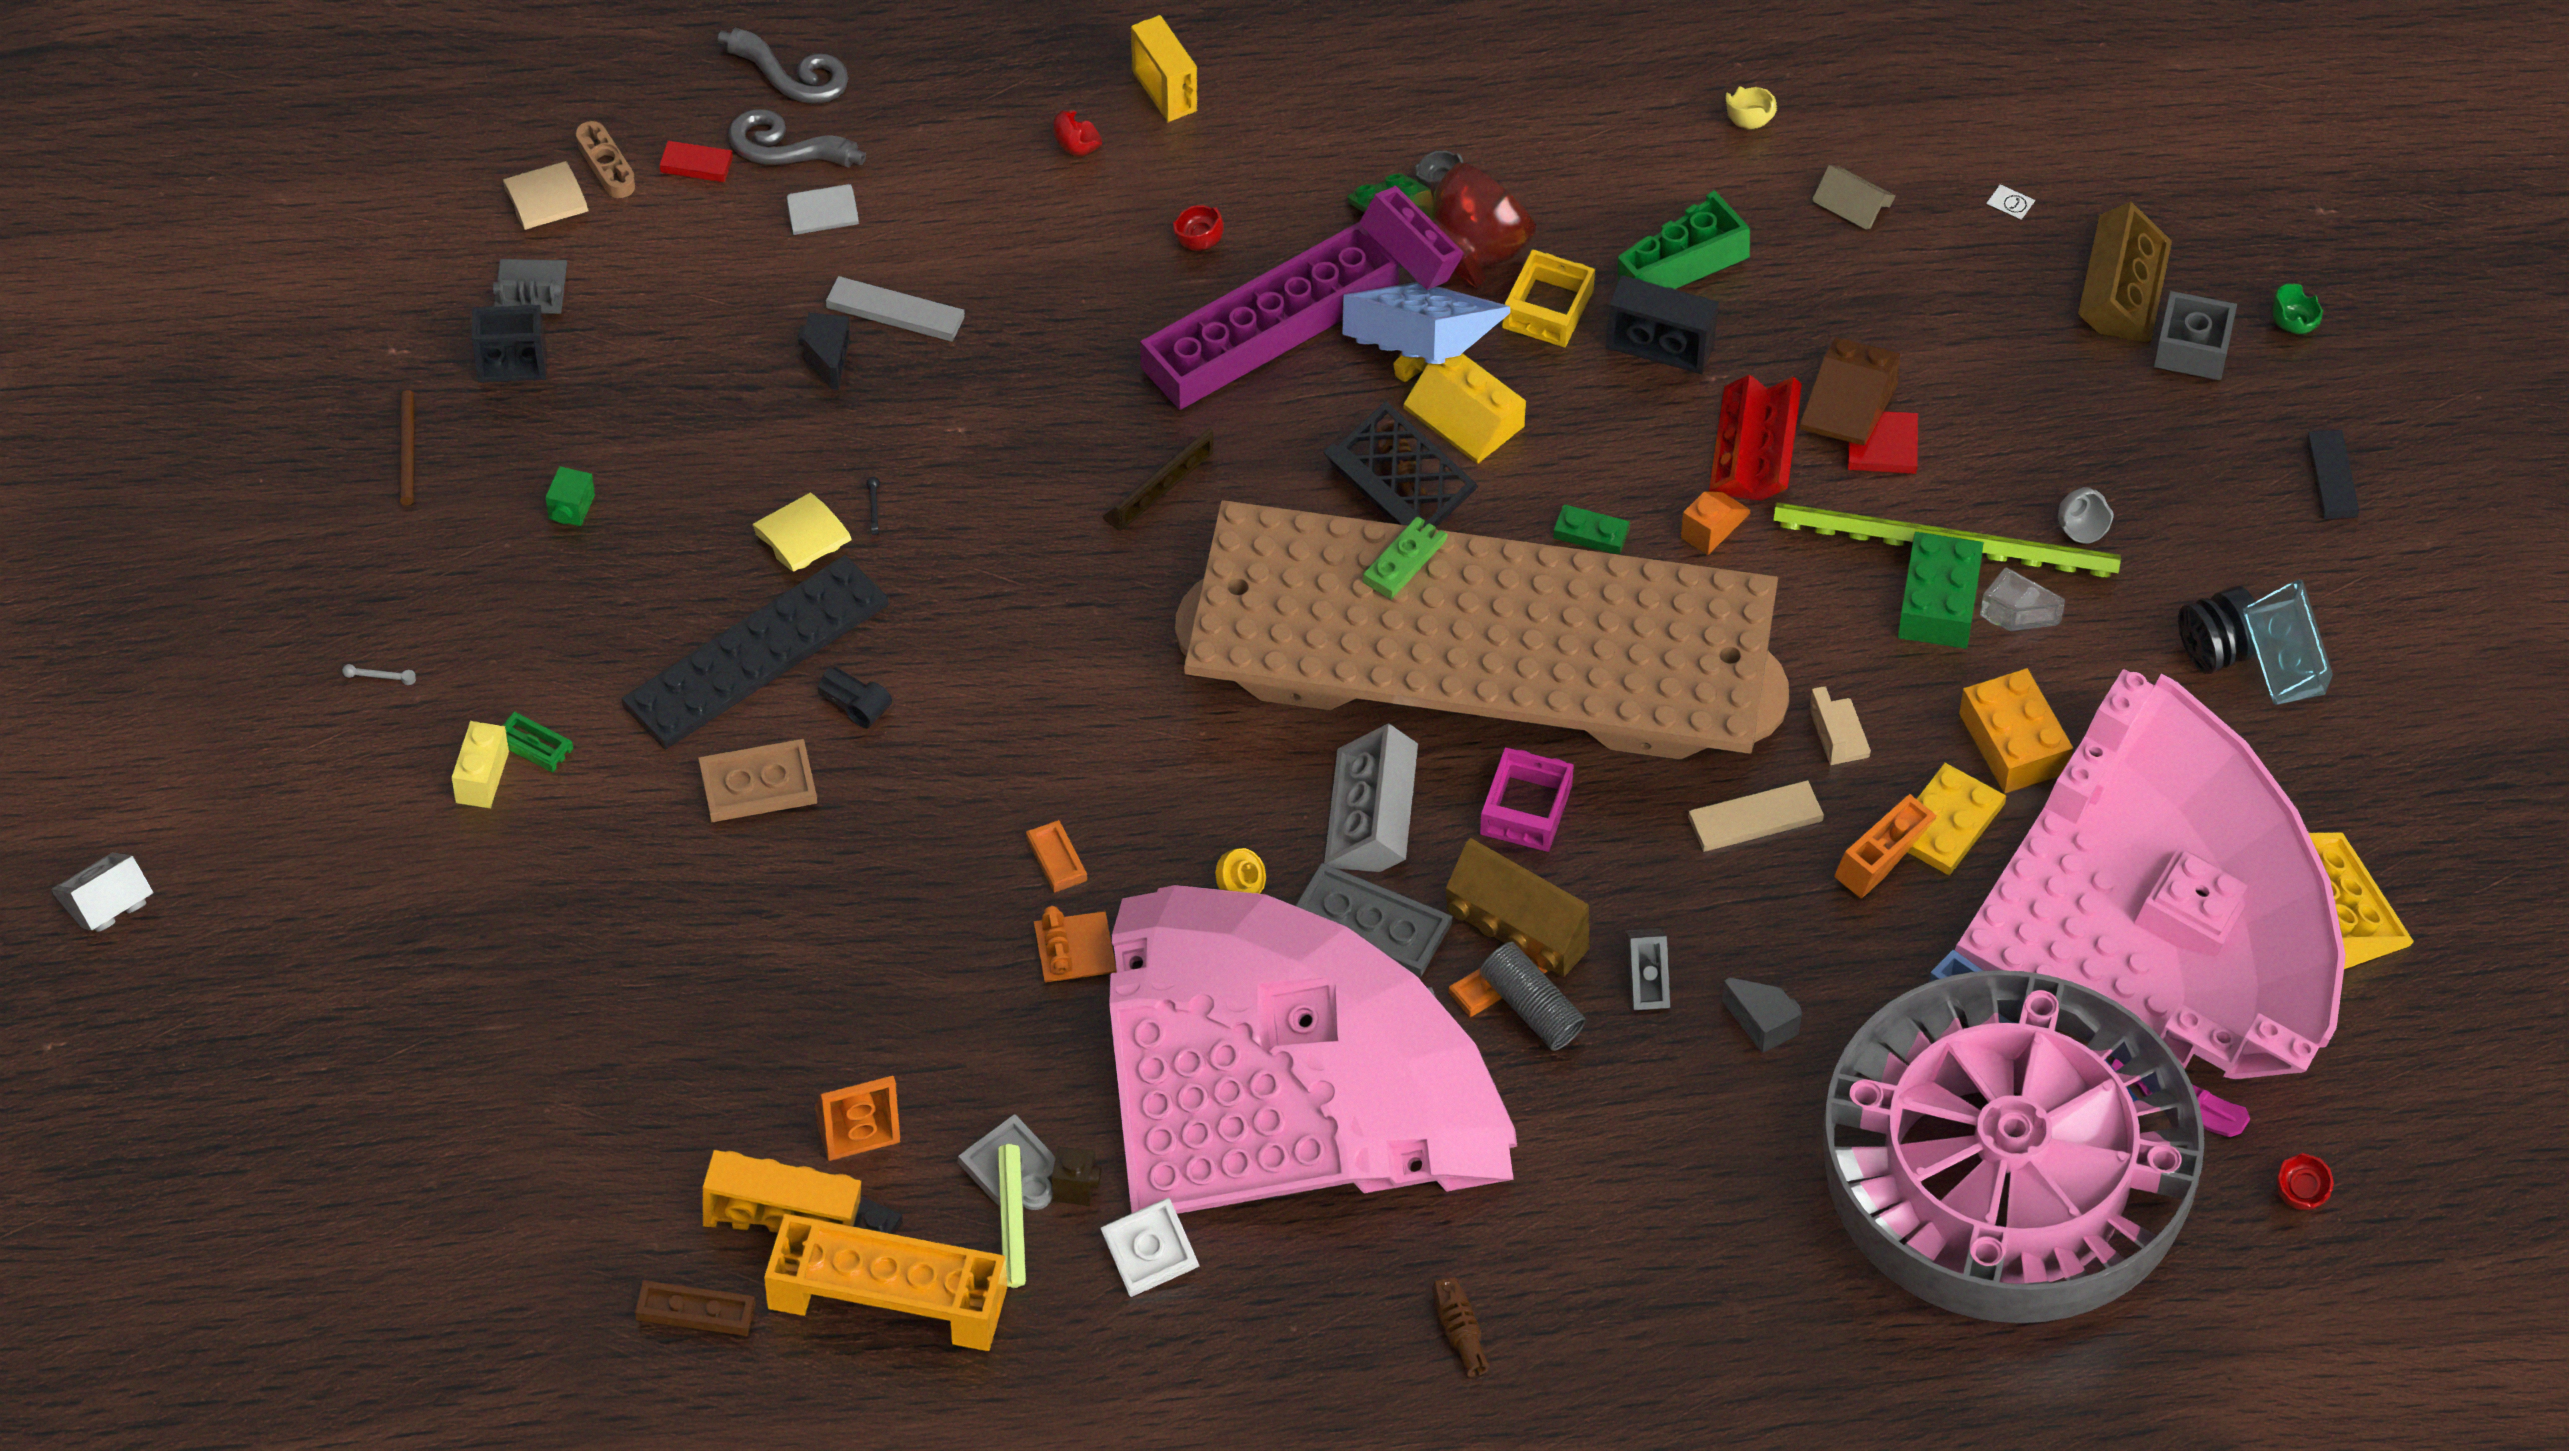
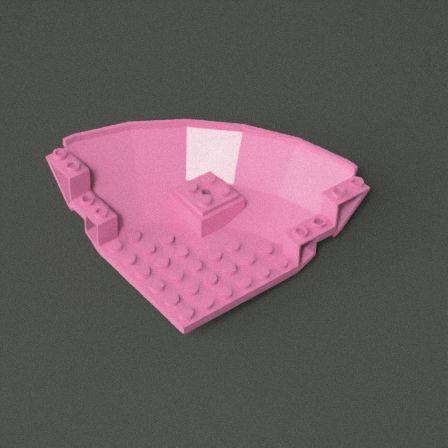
M2125 669L2122 670L2099 706L2085 737L2057 779L2042 812L1955 948L1956 952L1984 971H2025L2050 975L2095 990L2116 1001L2151 1027L2169 1046L2184 1069L2193 1054L2226 1071L2223 1077L2232 1079L2306 1072L2318 1049L2327 1046L2337 1028L2346 956L2330 878L2297 808L2249 744L2178 682L2161 674L2156 684L2153 685L2147 682L2142 674L2129 672ZM2196 891L2202 892L2206 897L2198 895Z
M1174 885L1158 888V891L1154 893L1122 898L1112 933L1117 973H1112L1110 976V1013L1132 1213L1168 1197L1176 1213L1179 1214L1354 1183L1363 1193L1437 1181L1447 1192L1513 1180L1509 1147H1517L1515 1128L1480 1051L1474 1041L1412 972L1348 927L1266 894ZM1143 960L1141 968H1132L1135 961ZM1305 1015H1310L1312 1023L1308 1027H1301L1300 1019ZM1417 1160L1422 1161L1421 1169L1412 1172L1410 1169L1411 1164Z

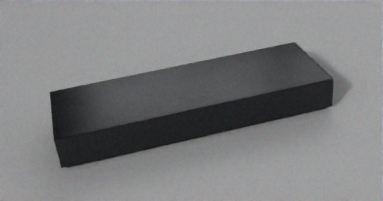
M2308 431L2307 443L2323 519L2358 518L2359 506L2343 431Z

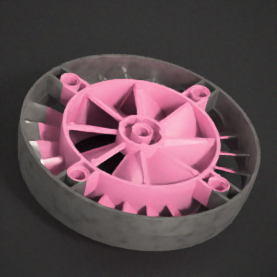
M1993 970L1952 975L1912 989L1889 1002L1856 1032L1844 1049L1829 1085L1823 1123V1149L1828 1186L1835 1209L1854 1243L1882 1273L1906 1291L1948 1311L1996 1322L2031 1323L2069 1318L2112 1302L2140 1283L2161 1262L2176 1239L2192 1207L2202 1169L2204 1127L2195 1091L2183 1066L2169 1046L2137 1015L2101 993L2072 981L2025 971ZM1998 1013L2001 1014L2002 1016H2004V1017H2005L2006 1019H2008V1020L2020 1021V1022H2019V1023H1999V1015H1998ZM1968 1021L1969 1028L1963 1029L1960 1023ZM2055 1029L2079 1037L2089 1042V1044L2086 1047L2080 1042L2066 1035L2056 1032ZM1928 1031L1935 1043L1931 1044L1923 1033ZM1893 1049L1910 1065H1906L1903 1061H1901L1894 1054H1892L1890 1050ZM2109 1055L2124 1064L2116 1072L2104 1061ZM1862 1075H1865V1076L1869 1077V1078L1872 1079V1080L1863 1079V1078H1860V1077H1861ZM2141 1080L2152 1094L2133 1102L2126 1086ZM1981 1092L1989 1103L1982 1110H1979L1959 1097ZM2014 1093H2019L2021 1096H2014ZM2164 1110L2173 1127L2140 1133L2137 1116ZM1924 1114L1976 1125L1974 1136L1900 1144L1908 1130ZM1837 1123L1887 1134L1885 1147H1834L1835 1125ZM1977 1152L1983 1160L1941 1201L1936 1199L1921 1184L1922 1180ZM2157 1167H2163V1168H2165V1169H2167V1170H2162V1169H2159V1168H2157ZM2005 1173H2011L2006 1227L1995 1226ZM1882 1176V1177H1878V1178H1874V1179H1870V1180H1865V1181H1861V1182H1857V1183H1853V1184H1848V1182H1847V1181H1852V1180H1858V1179H1864V1178ZM2130 1188L2182 1199L2175 1216L2158 1236L2121 1216L2126 1206ZM1889 1206V1209L1873 1218L1871 1217V1213ZM2115 1228H2117L2142 1249L2125 1260L2107 1242L2113 1235ZM1903 1237L1908 1240L1905 1245L1899 1242ZM2097 1256L2106 1269L2088 1275L2084 1266ZM2063 1277H2065V1279H2066V1281H2062V1282L2049 1283V1282H2053V1281L2059 1280V1279H2061V1278H2063Z

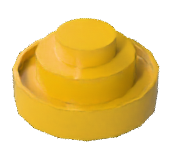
M1246 848L1230 850L1223 854L1217 863L1215 874L1220 890L1261 894L1266 881L1265 867L1261 859L1253 851Z

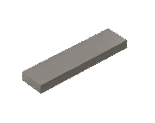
M838 276L826 300V305L829 309L953 342L964 320L963 309Z

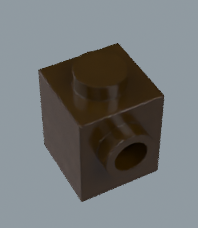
M1058 1146L1052 1174L1053 1202L1090 1206L1093 1188L1098 1189L1101 1180V1166H1095V1151Z

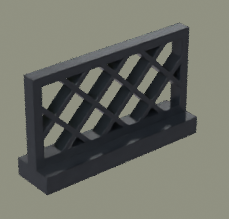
M1386 401L1338 446L1332 443L1324 451L1331 466L1394 524L1409 526L1416 517L1425 520L1420 516V504L1438 502L1437 512L1428 521L1425 520L1423 528L1429 523L1437 527L1478 488L1475 481ZM1387 414L1394 419V431L1377 432V423ZM1400 426L1403 427L1406 431H1400ZM1415 438L1417 440L1416 452L1399 453L1400 439ZM1393 439V453L1375 454L1376 440ZM1358 441H1370L1369 455L1355 456L1349 450ZM1437 458L1440 461L1438 473H1422V459ZM1399 460H1416L1415 474L1398 475ZM1392 461V475L1377 476L1374 474L1375 462ZM1447 467L1451 472H1445V468ZM1460 479L1465 484L1456 494H1444L1445 480ZM1439 480L1438 495L1421 496V481ZM1415 482L1414 496H1398L1397 483ZM1408 504H1414V509Z

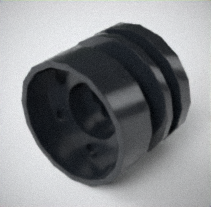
M2232 586L2215 593L2211 599L2201 598L2196 603L2183 605L2179 610L2178 626L2184 648L2195 666L2204 674H2212L2218 672L2221 668H2228L2235 660L2246 661L2263 654L2267 649L2268 635L2263 614L2256 600L2242 586Z

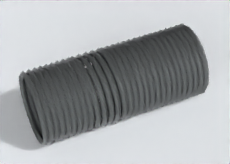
M1507 942L1500 946L1481 966L1480 975L1523 1018V1021H1526V1024L1536 1032L1539 1038L1552 1051L1564 1047L1584 1027L1586 1018L1514 942Z

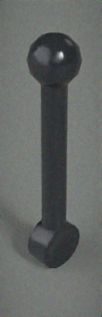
M872 476L866 482L867 487L870 489L872 535H879L877 488L880 485V481L877 477Z

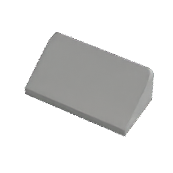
M851 184L792 193L786 196L793 235L859 224Z

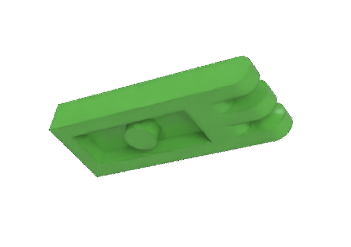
M1416 517L1365 571L1363 583L1392 600L1445 543L1448 534L1440 530L1433 537L1436 527L1429 523L1423 528L1425 520Z

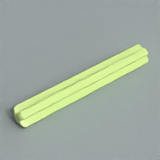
M1006 1144L998 1148L1002 1255L1006 1256L1007 1286L1018 1288L1026 1282L1021 1158L1019 1146Z

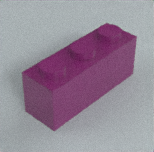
M1397 186L1375 194L1359 222L1369 232L1370 236L1377 240L1426 290L1447 282L1464 254Z

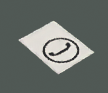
M2000 185L1986 204L2022 220L2035 200Z

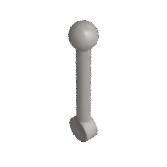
M351 664L345 665L342 669L343 675L347 678L359 675L402 680L405 685H412L416 681L415 672L412 670L395 673L359 669Z

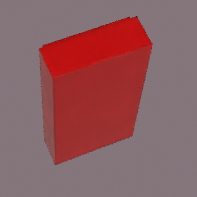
M668 141L660 162V173L725 182L733 159L732 150Z

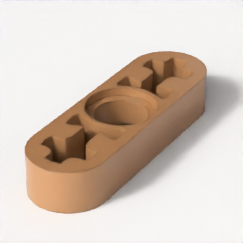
M594 121L581 124L576 130L577 146L606 192L615 198H625L631 195L635 190L633 170L604 126ZM590 136H591L593 139H597V144H598V145H596L595 147H594V142L592 141V139L590 138ZM602 156H611L614 158L612 162L607 164H602L597 161V159ZM615 173H617V177L622 183H620L618 180L614 181Z

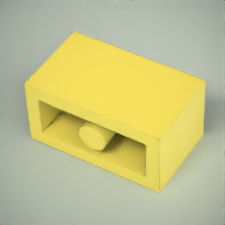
M470 721L452 775L456 803L491 808L509 753L505 726Z

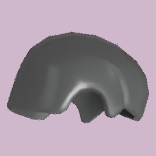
M1434 151L1424 156L1420 163L1415 165L1418 182L1430 188L1432 195L1445 196L1453 193L1462 185L1465 179L1466 169L1459 153Z

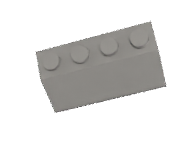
M1389 723L1337 750L1324 862L1328 866L1337 869L1381 872L1406 860L1418 743Z

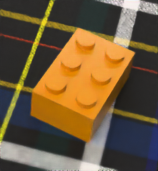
M2028 668L1963 688L1959 714L2004 794L2061 775L2072 757L2074 748Z

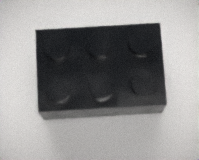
M1621 275L1609 304L1606 348L1703 375L1715 345L1719 302L1703 296L1692 295L1673 288Z

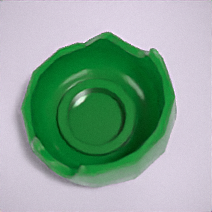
M2284 284L2277 288L2271 307V314L2274 322L2283 330L2294 334H2307L2320 325L2323 309L2318 303L2316 295L2313 297L2305 296L2301 284Z

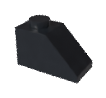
M809 312L806 326H800L798 345L804 347V359L831 389L839 390L851 339L849 317Z

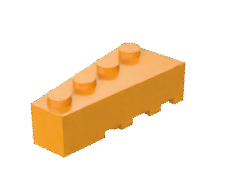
M714 1150L703 1185V1227H716L717 1222L722 1221L733 1222V1229L748 1230L749 1224H760L767 1226L770 1232H779L784 1214L853 1227L861 1199V1180L853 1179L845 1174L832 1175L818 1172L807 1166L794 1167L784 1165L773 1159L761 1160L746 1157L735 1151L722 1152Z

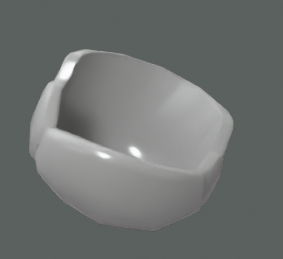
M2082 487L2074 490L2059 505V524L2064 532L2075 542L2084 544L2100 540L2110 529L2113 511L2108 506L2105 497L2096 489Z

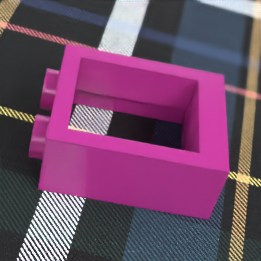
M1505 747L1481 813L1480 835L1549 852L1572 788L1574 765L1560 759H1550L1530 754L1525 750H1514ZM1510 777L1558 789L1548 818L1500 806Z

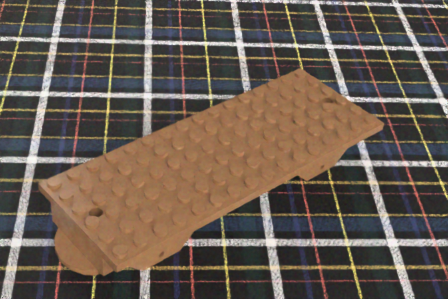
M1221 500L1204 579L1197 582L1183 597L1176 613L1175 637L1181 652L1186 656L1185 674L1235 681L1259 700L1332 710L1358 698L1585 730L1610 750L1673 759H1683L1706 748L1752 754L1754 743L1775 731L1783 722L1789 706L1788 679L1782 665L1768 651L1778 584L1777 576L1444 531L1448 534L1445 543L1391 600L1364 584L1363 574L1408 526Z

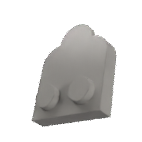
M1016 1114L958 1156V1164L1000 1206L998 1148L1006 1144L1017 1145L1020 1148L1023 1206L1027 1209L1039 1210L1046 1207L1053 1198L1050 1181L1052 1180L1055 1157Z

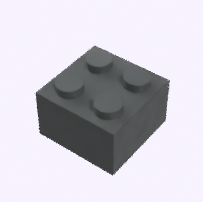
M2170 291L2154 367L2221 380L2237 304Z

